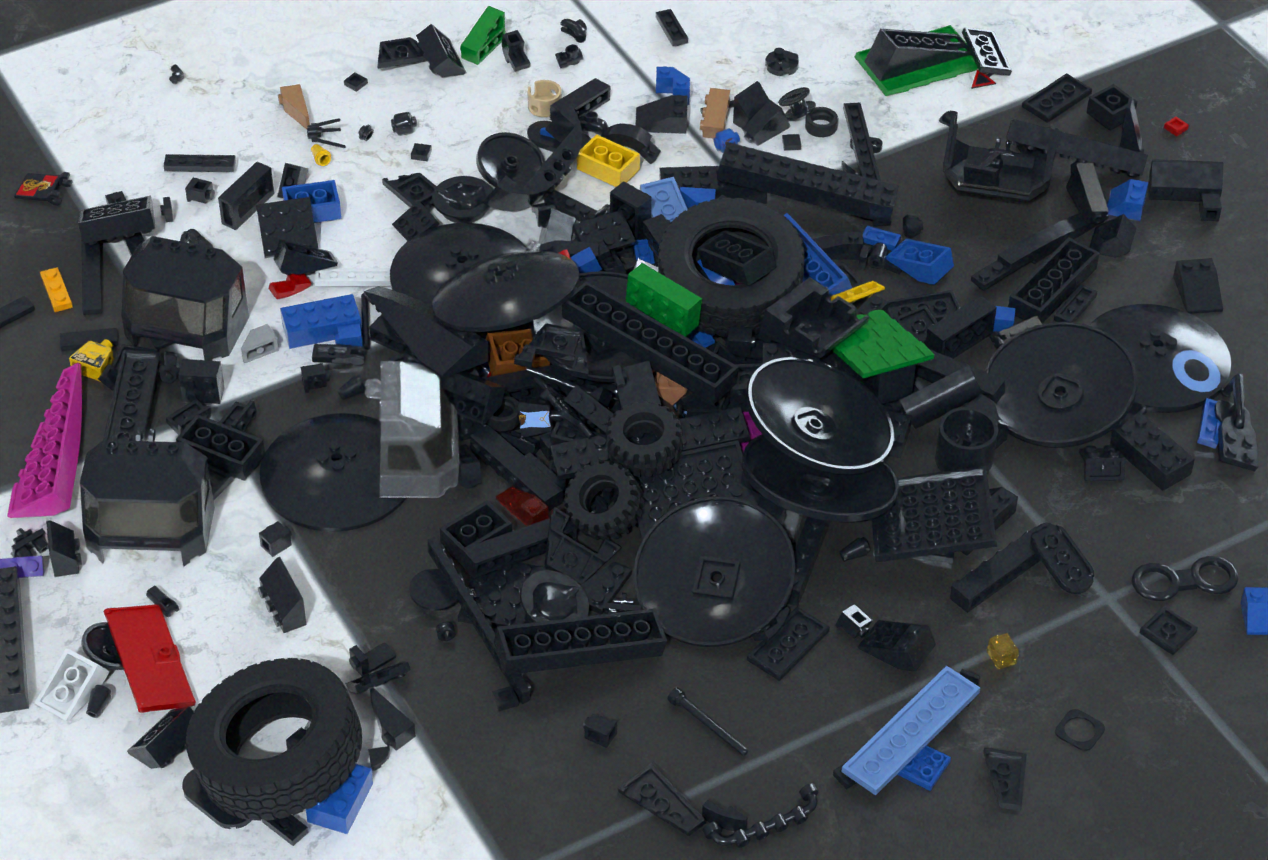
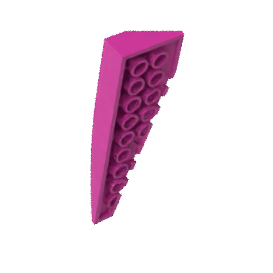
M79 362L64 369L56 386L58 391L52 395L50 400L52 403L51 408L45 411V422L40 423L30 446L33 450L27 454L24 460L27 463L25 469L20 470L18 474L20 477L19 483L17 482L13 486L7 514L9 518L54 516L70 508L79 456L82 421L81 364Z

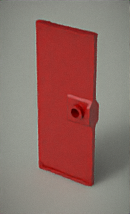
M154 604L105 609L103 612L138 711L144 713L195 706L196 701L183 670L178 648L173 643L160 606Z

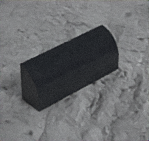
M968 365L901 399L900 402L906 414L912 416L911 423L917 429L945 415L950 410L974 400L980 394L984 395L971 367Z

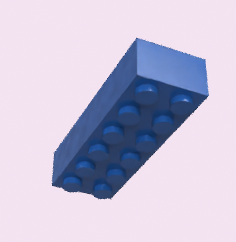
M786 213L784 216L794 225L807 248V251L804 253L803 282L811 277L824 287H828L830 299L835 294L852 289L851 283L844 272L795 220Z

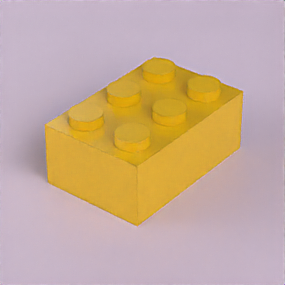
M596 134L579 151L577 169L617 187L623 181L627 183L640 170V154Z

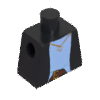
M520 397L518 408L521 438L550 432L553 429L554 421H563V418L559 415L560 411L552 410V404L549 401Z

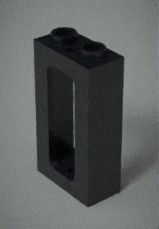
M260 162L254 163L218 197L222 225L237 230L257 211V204L267 202L274 195L271 167Z

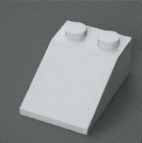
M66 648L36 699L35 704L69 721L89 701L91 690L96 685L103 684L110 671Z

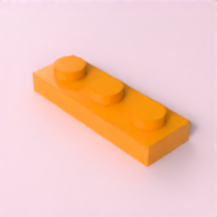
M58 267L41 271V279L54 312L73 308Z

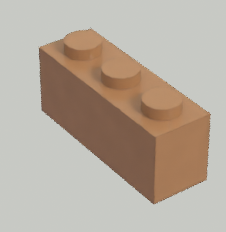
M710 88L709 94L705 96V104L707 106L703 107L702 117H704V120L700 121V130H703L704 138L713 139L717 132L725 130L730 105V90Z

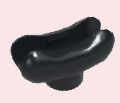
M568 18L561 20L560 25L563 26L561 27L563 33L572 36L578 43H583L586 40L587 27L583 20L574 21Z
M589 111L584 116L578 118L582 131H591L601 135L608 128L606 121L598 118L596 112Z

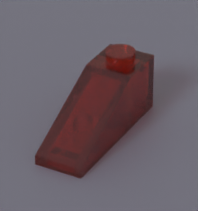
M509 487L496 496V499L526 526L549 519L548 506L535 495Z

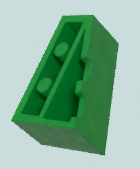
M491 6L485 9L460 46L462 59L479 65L502 43V34L506 33L505 12Z

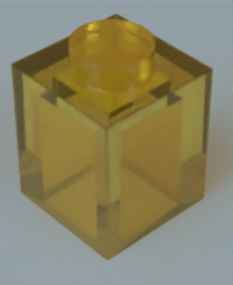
M1008 633L989 639L987 653L997 669L1000 670L1017 664L1019 650Z

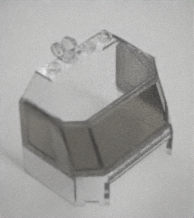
M381 361L380 381L378 379H368L365 383L366 397L380 399L379 498H440L448 488H454L458 485L459 448L457 411L455 406L449 402L439 384V376L421 364Z

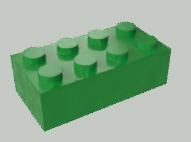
M641 263L628 274L627 303L685 337L699 326L702 298L644 263Z

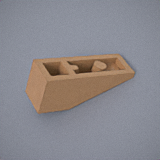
M301 85L280 87L281 94H278L279 105L282 104L284 111L307 129L310 122Z

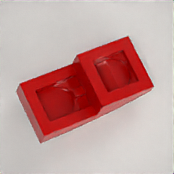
M304 273L298 275L291 274L287 275L286 281L270 283L269 290L276 299H282L307 289L311 286V282Z

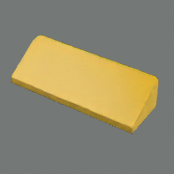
M871 281L831 296V301L839 296L850 303L885 290V287L875 281Z

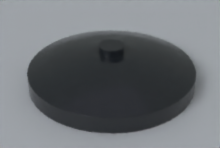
M509 132L496 133L484 139L476 155V164L480 174L494 187L507 175L518 186L523 188L545 162L541 150L531 140L519 134Z

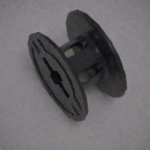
M801 87L794 89L779 99L778 103L780 106L790 107L785 113L788 120L801 118L816 107L814 101H805L804 99L810 93L809 88Z

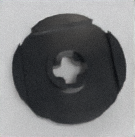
M775 48L765 58L767 71L773 75L783 76L786 73L792 75L798 70V54L783 48Z

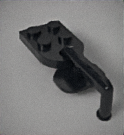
M1238 373L1221 390V394L1228 398L1231 397L1233 392L1234 404L1224 400H1219L1215 404V416L1221 422L1218 428L1220 461L1256 471L1259 467L1257 437L1255 430L1251 426L1250 413L1245 408L1243 375Z

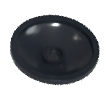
M101 622L89 626L81 640L85 654L90 660L103 668L124 670L108 623Z

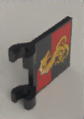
M63 172L61 175L27 173L14 197L18 199L48 201L58 206L62 202V198H57L60 192L56 188L59 184L64 187H70L73 181L68 180L70 177L69 172Z

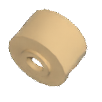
M551 80L535 81V92L533 95H531V87H528V109L533 115L550 117V105L562 98L561 87Z

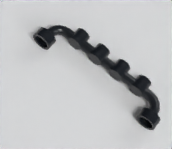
M813 783L807 784L800 789L799 793L804 801H809L808 805L795 807L784 815L777 814L771 820L764 823L757 822L746 830H737L731 836H721L722 829L716 821L707 824L702 831L707 839H713L719 845L728 846L736 843L738 848H742L749 843L748 838L756 836L757 840H762L769 835L767 830L775 828L777 832H782L788 828L787 822L793 820L797 825L804 823L808 819L806 815L813 812L817 806L816 796L819 792Z

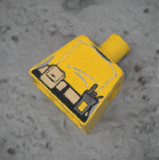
M104 339L101 344L88 341L70 356V365L72 366L79 362L81 364V375L99 381L98 378L108 364L112 365L114 361L111 349L113 344L107 339Z

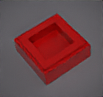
M1174 117L1164 123V129L1176 137L1188 130L1189 127L1187 123L1178 117Z

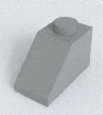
M268 324L250 330L241 347L244 364L279 351L277 337Z

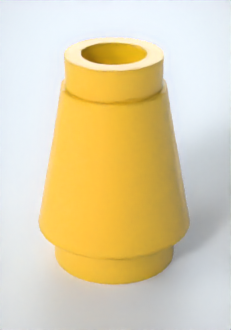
M314 144L311 147V152L316 164L321 166L328 165L331 161L330 152L319 144Z

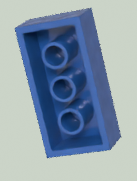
M353 294L280 308L282 325L289 349L335 340L334 334H338L337 326L359 323L362 335L361 317Z

